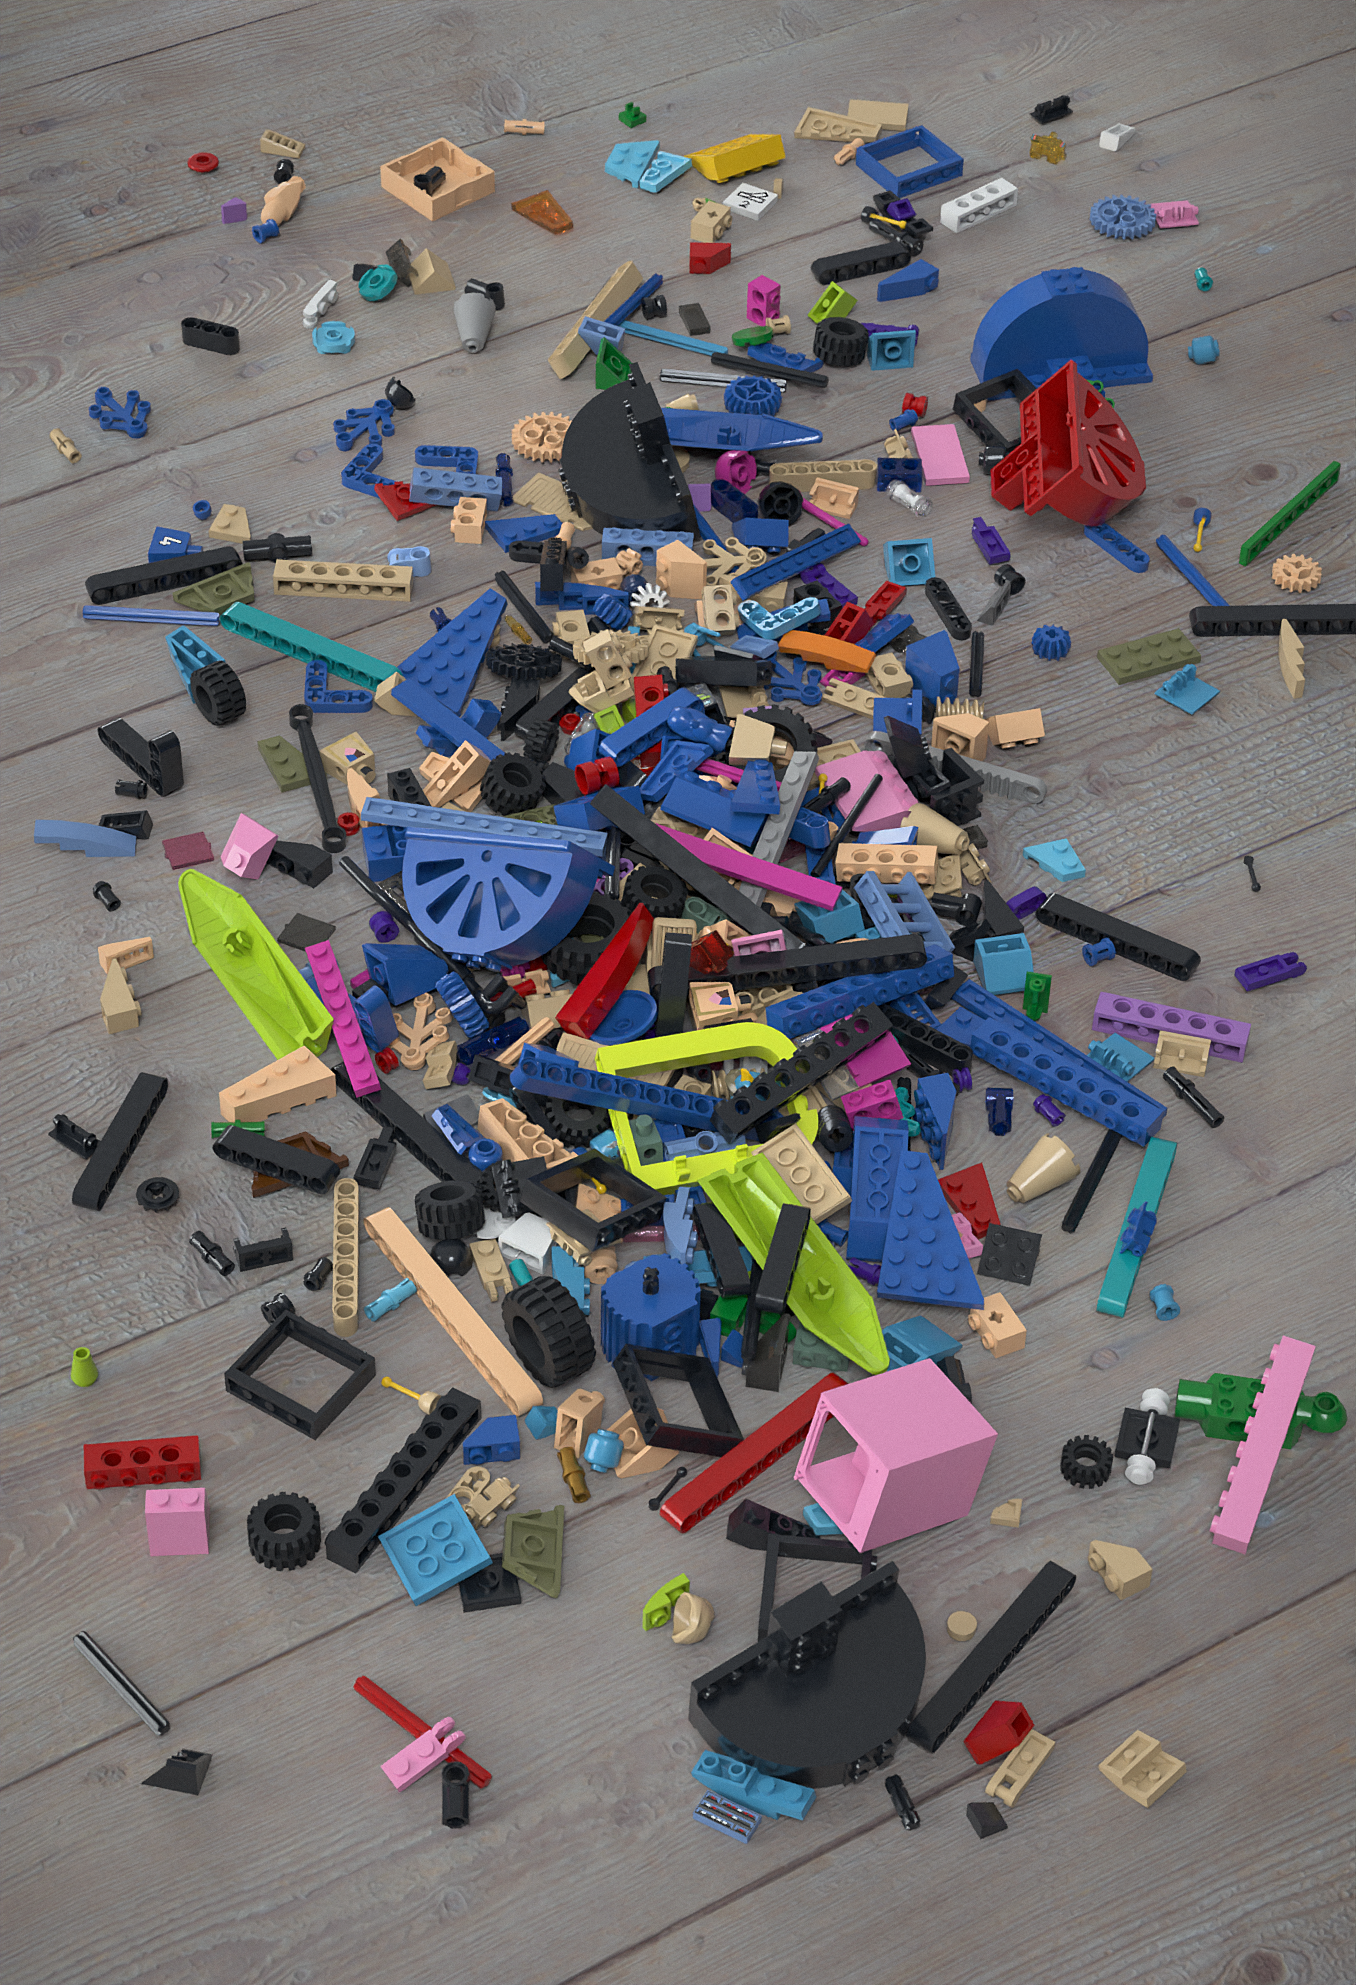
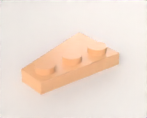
M431 752L420 766V774L430 782L449 758ZM483 777L477 783L451 799V801L462 810L472 812L482 799L480 785Z

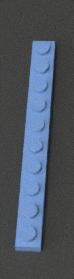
M366 797L361 811V821L401 827L567 840L600 857H603L608 835L605 832Z

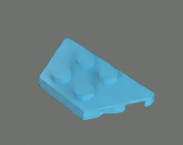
M660 141L616 144L605 164V172L616 176L617 179L623 182L627 179L632 182V187L638 188L640 185L639 181L650 167L659 149Z

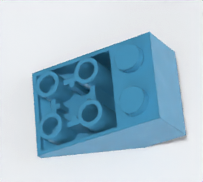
M921 1315L886 1326L882 1330L890 1359L887 1372L929 1358L937 1365L938 1361H941L944 1357L953 1356L963 1346V1344Z

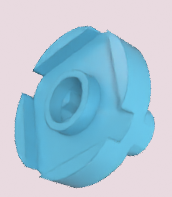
M340 321L322 323L321 328H314L312 332L313 345L320 354L339 352L346 354L351 351V347L355 343V331L351 326L349 329L346 327V323Z

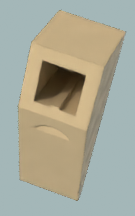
M116 958L112 959L100 998L102 1018L109 1034L139 1027L138 1016L142 1015L139 1002L133 1000L135 998L133 987L131 984L126 983L128 982L126 970L124 967L120 968Z

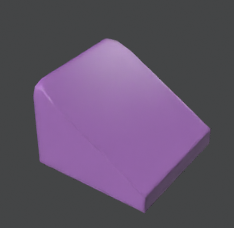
M235 197L221 205L223 224L247 220V208L244 201Z
M688 484L693 504L699 512L711 511V485Z

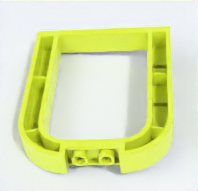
M745 1022L601 1047L597 1049L595 1063L598 1072L629 1078L746 1056L759 1057L774 1066L783 1058L786 1060L792 1058L797 1048L780 1031L764 1024ZM801 1095L789 1103L787 1108L789 1115L794 1113L800 1114L801 1119L798 1121L797 1126L809 1142L813 1144L818 1130L817 1109L808 1110L807 1098L805 1095ZM608 1109L624 1168L662 1195L674 1194L679 1187L691 1188L701 1186L697 1181L698 1179L724 1168L728 1173L734 1174V1164L752 1157L751 1152L763 1145L748 1146L747 1144L737 1145L732 1150L686 1158V1155L675 1157L672 1161L641 1166L627 1113Z

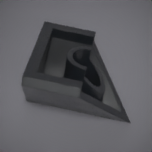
M183 1748L181 1752L177 1753V1756L172 1755V1758H168L164 1767L140 1784L198 1796L208 1771L212 1754Z

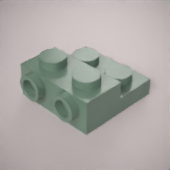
M799 1322L793 1350V1364L848 1372L850 1359L806 1329Z

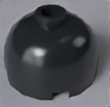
M783 481L772 482L760 492L758 509L764 519L789 520V525L796 522L802 513L803 497L800 491L790 483Z

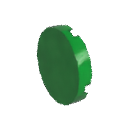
M758 326L742 329L732 334V343L741 347L745 346V343H750L753 346L763 344L774 337L773 328Z

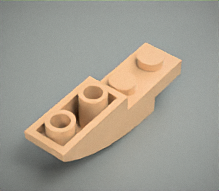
M352 768L347 769L349 806L351 812L358 815L360 828L388 825L361 821V811L366 797L380 799L378 791L372 788L362 775H358Z

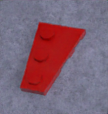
M982 1162L938 1179L945 1200L955 1213H961L971 1223L972 1234L978 1240L986 1237L989 1223L1001 1225Z

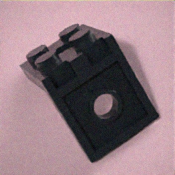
M952 748L943 750L941 773L950 781L951 786L931 795L930 808L955 825L960 826L981 817V812L976 808V805L983 801V794L978 790V786L983 785L985 780Z

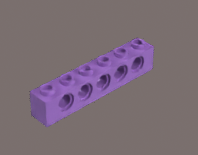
M1100 992L1092 1026L1094 1031L1108 1034L1117 1033L1121 1037L1154 1044L1158 1043L1160 1030L1210 1039L1209 1056L1241 1063L1244 1060L1251 1024L1106 992Z

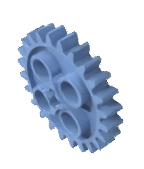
M1121 194L1117 198L1115 195H1112L1111 199L1105 196L1104 200L1098 199V203L1094 202L1090 211L1091 225L1095 226V230L1100 229V234L1107 233V237L1115 235V239L1119 236H1122L1123 240L1126 237L1134 239L1135 235L1141 238L1142 234L1148 235V231L1152 232L1153 227H1155L1156 213L1155 209L1151 208V204H1146L1145 200L1139 201V197L1131 199V195H1129L1127 198H1124Z

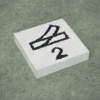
M742 183L723 201V205L731 207V212L758 221L778 202V194Z

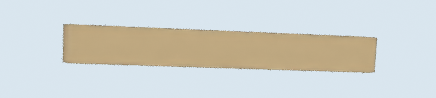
M633 261L622 264L548 358L549 364L560 379L572 373L591 349L578 334V329L584 317L604 322L633 294L644 278Z

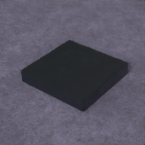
M502 1553L489 1555L493 1562L492 1564L458 1582L464 1613L521 1604L517 1576L502 1567Z

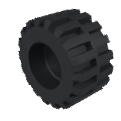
M829 317L828 319H822L816 326L813 353L820 360L836 366L857 365V363H861L865 358L869 336L868 329L863 324L849 318Z
M219 660L192 672L190 683L193 698L202 715L211 724L219 726L244 714L246 711L244 689L238 676L226 662Z
M507 752L504 756L499 754L495 759L491 760L481 781L480 791H482V799H486V805L493 807L492 810L494 812H500L502 816H507L536 808L546 786V777L542 775V768L537 767L535 761L529 760L530 757L520 756V753L512 755L510 752Z
M649 864L648 867L640 866L638 870L634 869L628 875L621 902L631 912L635 910L639 903H643L654 919L658 917L680 919L688 890L686 889L685 881H682L681 877L674 874L671 869H665L662 865L655 867L654 864Z
M551 1096L547 1098L545 1116L557 1133L560 1141L564 1142L563 1147L569 1148L570 1145H573L575 1148L584 1145L586 1149L590 1148V1141L605 1130H608L611 1118L607 1108ZM571 1106H582L588 1109L593 1116L587 1120L578 1121L568 1117L564 1110Z
M465 1181L439 1182L420 1190L415 1196L418 1229L425 1237L440 1240L462 1238L477 1232L485 1224L482 1192L480 1187L474 1185V1183Z
M280 1492V1495L276 1496L270 1494L267 1495L268 1499L266 1500L261 1498L257 1501L258 1506H253L250 1509V1515L247 1517L248 1542L251 1555L255 1556V1560L259 1564L264 1562V1566L268 1569L276 1567V1571H283V1568H288L289 1571L295 1570V1566H305L306 1560L312 1561L315 1558V1552H319L321 1543L319 1512L316 1511L314 1503H309V1499L305 1496L299 1498L298 1493L293 1492L291 1495H286V1492ZM280 1529L294 1530L293 1532L287 1534L274 1533L275 1531Z

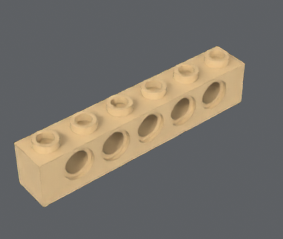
M276 560L273 574L274 595L410 602L413 590V567Z

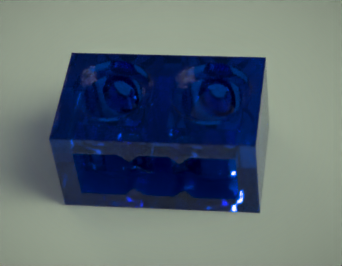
M877 458V491L894 492L896 487L903 486L909 492H921L922 459Z

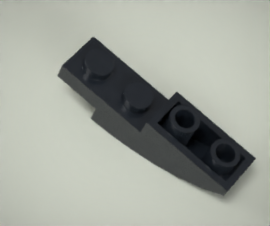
M478 1054L474 1057L468 1080L487 1086V1089L510 1096L509 1088L513 1087L510 1081V1074L516 1067ZM531 1092L539 1105L546 1106L548 1096Z

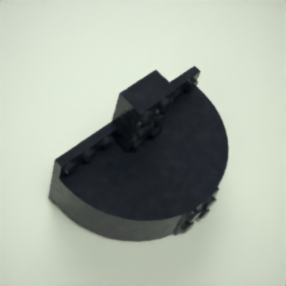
M638 362L629 364L631 374L627 375L629 380L613 385L593 397L576 414L567 429L562 446V458L559 459L561 468L558 469V473L562 481L564 493L570 498L568 502L571 511H576L579 518H583L595 531L602 535L604 528L687 532L694 533V540L701 538L692 496L671 446L664 414L651 382L646 384Z
M890 1561L833 1597L822 1581L770 1612L767 1637L691 1682L688 1720L714 1752L755 1767L762 1775L811 1789L826 1788L843 1784L845 1787L851 1782L857 1784L863 1781L869 1775V1771L875 1767L883 1768L893 1761L896 1747L903 1740L916 1714L926 1664L925 1641L919 1617L906 1593L897 1582L899 1568L894 1561Z

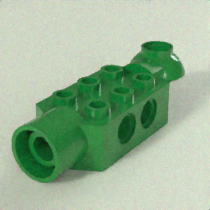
M1214 1373L1207 1382L1179 1379L1174 1417L1198 1421L1206 1437L1246 1442L1249 1434L1245 1433L1244 1430L1249 1416L1255 1417L1257 1409L1253 1408L1257 1392L1263 1393L1266 1385L1261 1384V1379ZM1301 1390L1282 1448H1293L1301 1437L1303 1424L1321 1433H1333L1341 1430L1346 1425L1348 1418L1346 1408L1338 1397L1330 1392H1321L1316 1396H1306Z

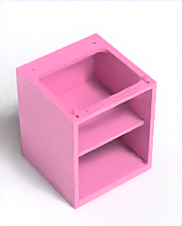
M929 1358L822 1392L794 1479L801 1482L855 1548L862 1553L968 1516L998 1433ZM828 1412H831L857 1441V1449L855 1452L811 1466Z

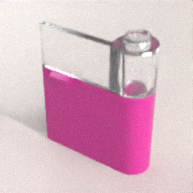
M850 1014L844 1017V1019L847 1020L850 1017H852V1015ZM839 1020L793 1039L791 1042L797 1049L802 1045L808 1047L813 1043L812 1040L823 1031L827 1034L833 1030L832 1026ZM855 1027L856 1031L864 1033L862 1029ZM889 1032L887 1037L820 1083L831 1101L840 1098V1096L854 1092L909 1067L911 1063L891 1032ZM835 1041L839 1046H844L842 1042ZM815 1054L817 1058L825 1060L822 1055Z

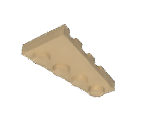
M808 107L794 132V138L850 142L860 138L864 142L872 143L877 141L881 134L882 124Z

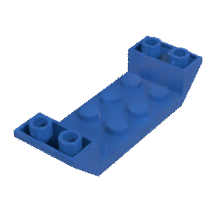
M854 1116L852 1202H850L846 1259L855 1257L862 1261L882 1262L901 1150L908 1151L909 1129L907 1120Z

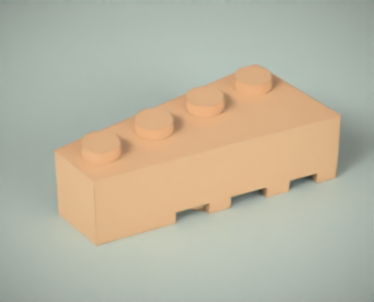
M302 1046L219 1092L221 1115L228 1122H235V1119H240L241 1122L266 1120L270 1114H284L290 1112L291 1107L303 1103L305 1106L316 1103V1099L326 1096L327 1099L336 1097L335 1074L308 1048Z
M501 1098L480 1106L477 1129L484 1138L493 1140L501 1146L503 1161L510 1159L512 1162L544 1156L548 1170L578 1156L575 1152L569 1153L563 1148L564 1144L559 1140H552L545 1135L544 1129L538 1124L529 1123L526 1120L527 1116L505 1099Z

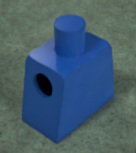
M593 729L573 739L570 753L564 758L565 766L575 771V767L578 764L590 761L594 763L595 760L604 758L599 752V746L611 734Z

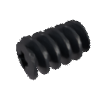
M836 1105L825 1106L819 1110L817 1133L824 1148L832 1152H840L848 1148L852 1142L853 1134L845 1111Z

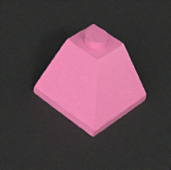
M241 813L221 855L222 863L240 877L259 879L279 836Z

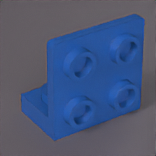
M913 690L912 698H874L873 731L887 733L884 717L890 716L918 728L921 736L922 690Z

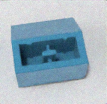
M1025 934L975 940L973 962L983 988L993 995L1024 991L1027 971L1034 972L1031 950Z

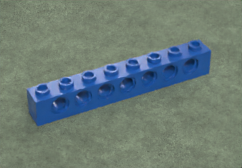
M933 944L925 947L927 962L922 967L845 977L765 1007L767 1026L780 1031L787 1038L791 1039L852 1014L861 1005L866 1007L874 1002L878 1006L954 977L953 954Z
M988 1017L972 1033L970 1048L975 1056L1083 1113L1107 1128L1118 1132L1129 1140L1144 1147L1151 1137H1154L1161 1129L1163 1110L1002 1023Z

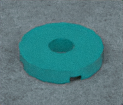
M388 264L378 265L377 269H370L362 276L358 288L360 289V295L365 300L376 301L382 299L395 287L398 276L395 270Z

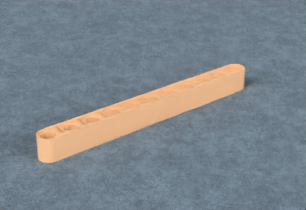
M387 1207L365 1217L363 1222L370 1238L404 1279L409 1278V1281L411 1280L415 1284L417 1296L516 1417H519L529 1412L533 1406L543 1405V1397L536 1384L390 1207Z

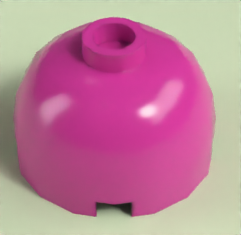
M731 450L721 455L715 466V478L719 487L731 494H746L752 487L749 486L751 479L755 480L757 466L755 458L749 455L747 451Z

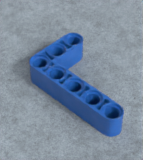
M680 688L606 737L599 746L600 754L604 757L610 756L617 767L626 764L662 740L663 735L674 732L667 723L668 715L674 707L692 708L705 714L703 700L687 688Z
M313 974L306 982L324 1005ZM372 986L358 999L348 993L366 1046L377 1053L383 1051V1049L399 1037L387 996L377 986Z

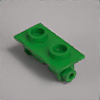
M1027 971L1022 1009L1027 1010L1026 1016L1036 1022L1041 1018L1042 1013H1048L1052 975Z

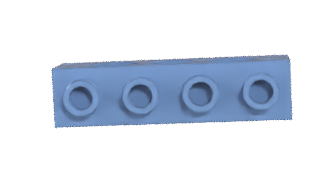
M413 468L410 482V502L458 506L460 497L487 499V510L498 511L502 496V477Z
M604 528L602 559L616 558L620 551L624 550L627 552V549L630 548L642 555L639 560L643 562V566H656L657 550L676 540L681 541L693 551L694 533Z

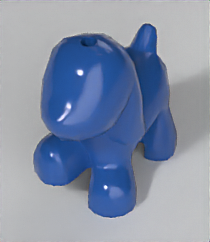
M674 707L668 715L667 723L672 731L691 741L710 745L714 752L720 753L724 749L732 732V727L717 723L718 721L708 718L703 712L692 708Z

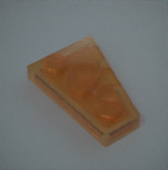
M548 190L511 203V208L514 212L555 235L574 228L571 218Z

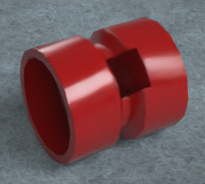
M610 756L597 759L594 763L590 761L578 764L575 767V779L579 790L584 795L598 792L605 784L610 788L616 787L619 784L618 769Z

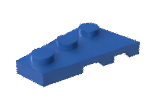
M767 342L748 347L747 355L753 357L756 361L811 373L822 368L824 362L820 358H816L815 361L805 358L806 354L800 352L797 354L787 353L785 348Z
M555 514L485 521V529L505 553L509 552V545L514 541L540 542L556 537L562 525V522Z

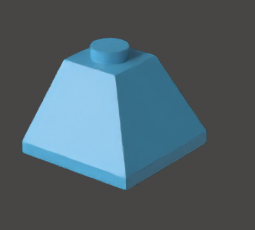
M915 330L873 333L868 338L867 358L871 371L913 368Z
M932 538L887 541L883 544L885 569L889 582L901 586L924 585L929 578L935 577Z

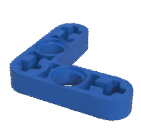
M378 444L366 445L342 470V485L346 488L380 498L374 490L375 484L383 483V486L394 485V482H396L372 473L383 460V448Z
M421 445L415 449V462L421 466L456 467V472L477 474L478 451L473 447Z
M313 660L307 664L304 702L305 705L312 708L313 713H365L373 708V696L368 691L327 690L328 670L327 664L324 661ZM321 685L319 688H312L311 686ZM313 697H318L316 702H313ZM335 700H343L344 702H342V703H334L333 701H335Z

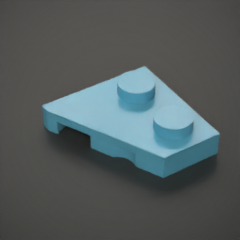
M1067 838L1023 848V857L1028 860L1031 857L1038 861L1039 868L1050 872L1061 882L1085 877L1086 869Z

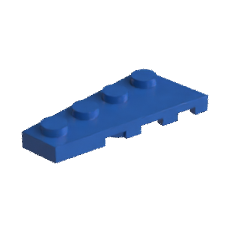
M763 759L747 762L732 798L730 811L765 814L780 813V801L772 762Z

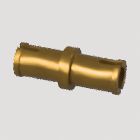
M564 1447L559 1450L560 1452H557V1457L563 1469V1481L568 1484L574 1503L586 1502L591 1497V1494L584 1480L585 1471L583 1467L579 1466L574 1448Z

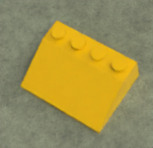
M748 134L684 155V157L692 160V166L708 180H717V183L728 181V177L733 175L734 177L743 176L746 174L745 171L751 170V172L763 169L762 166L766 164L768 166L779 164L780 159L786 158L781 134Z

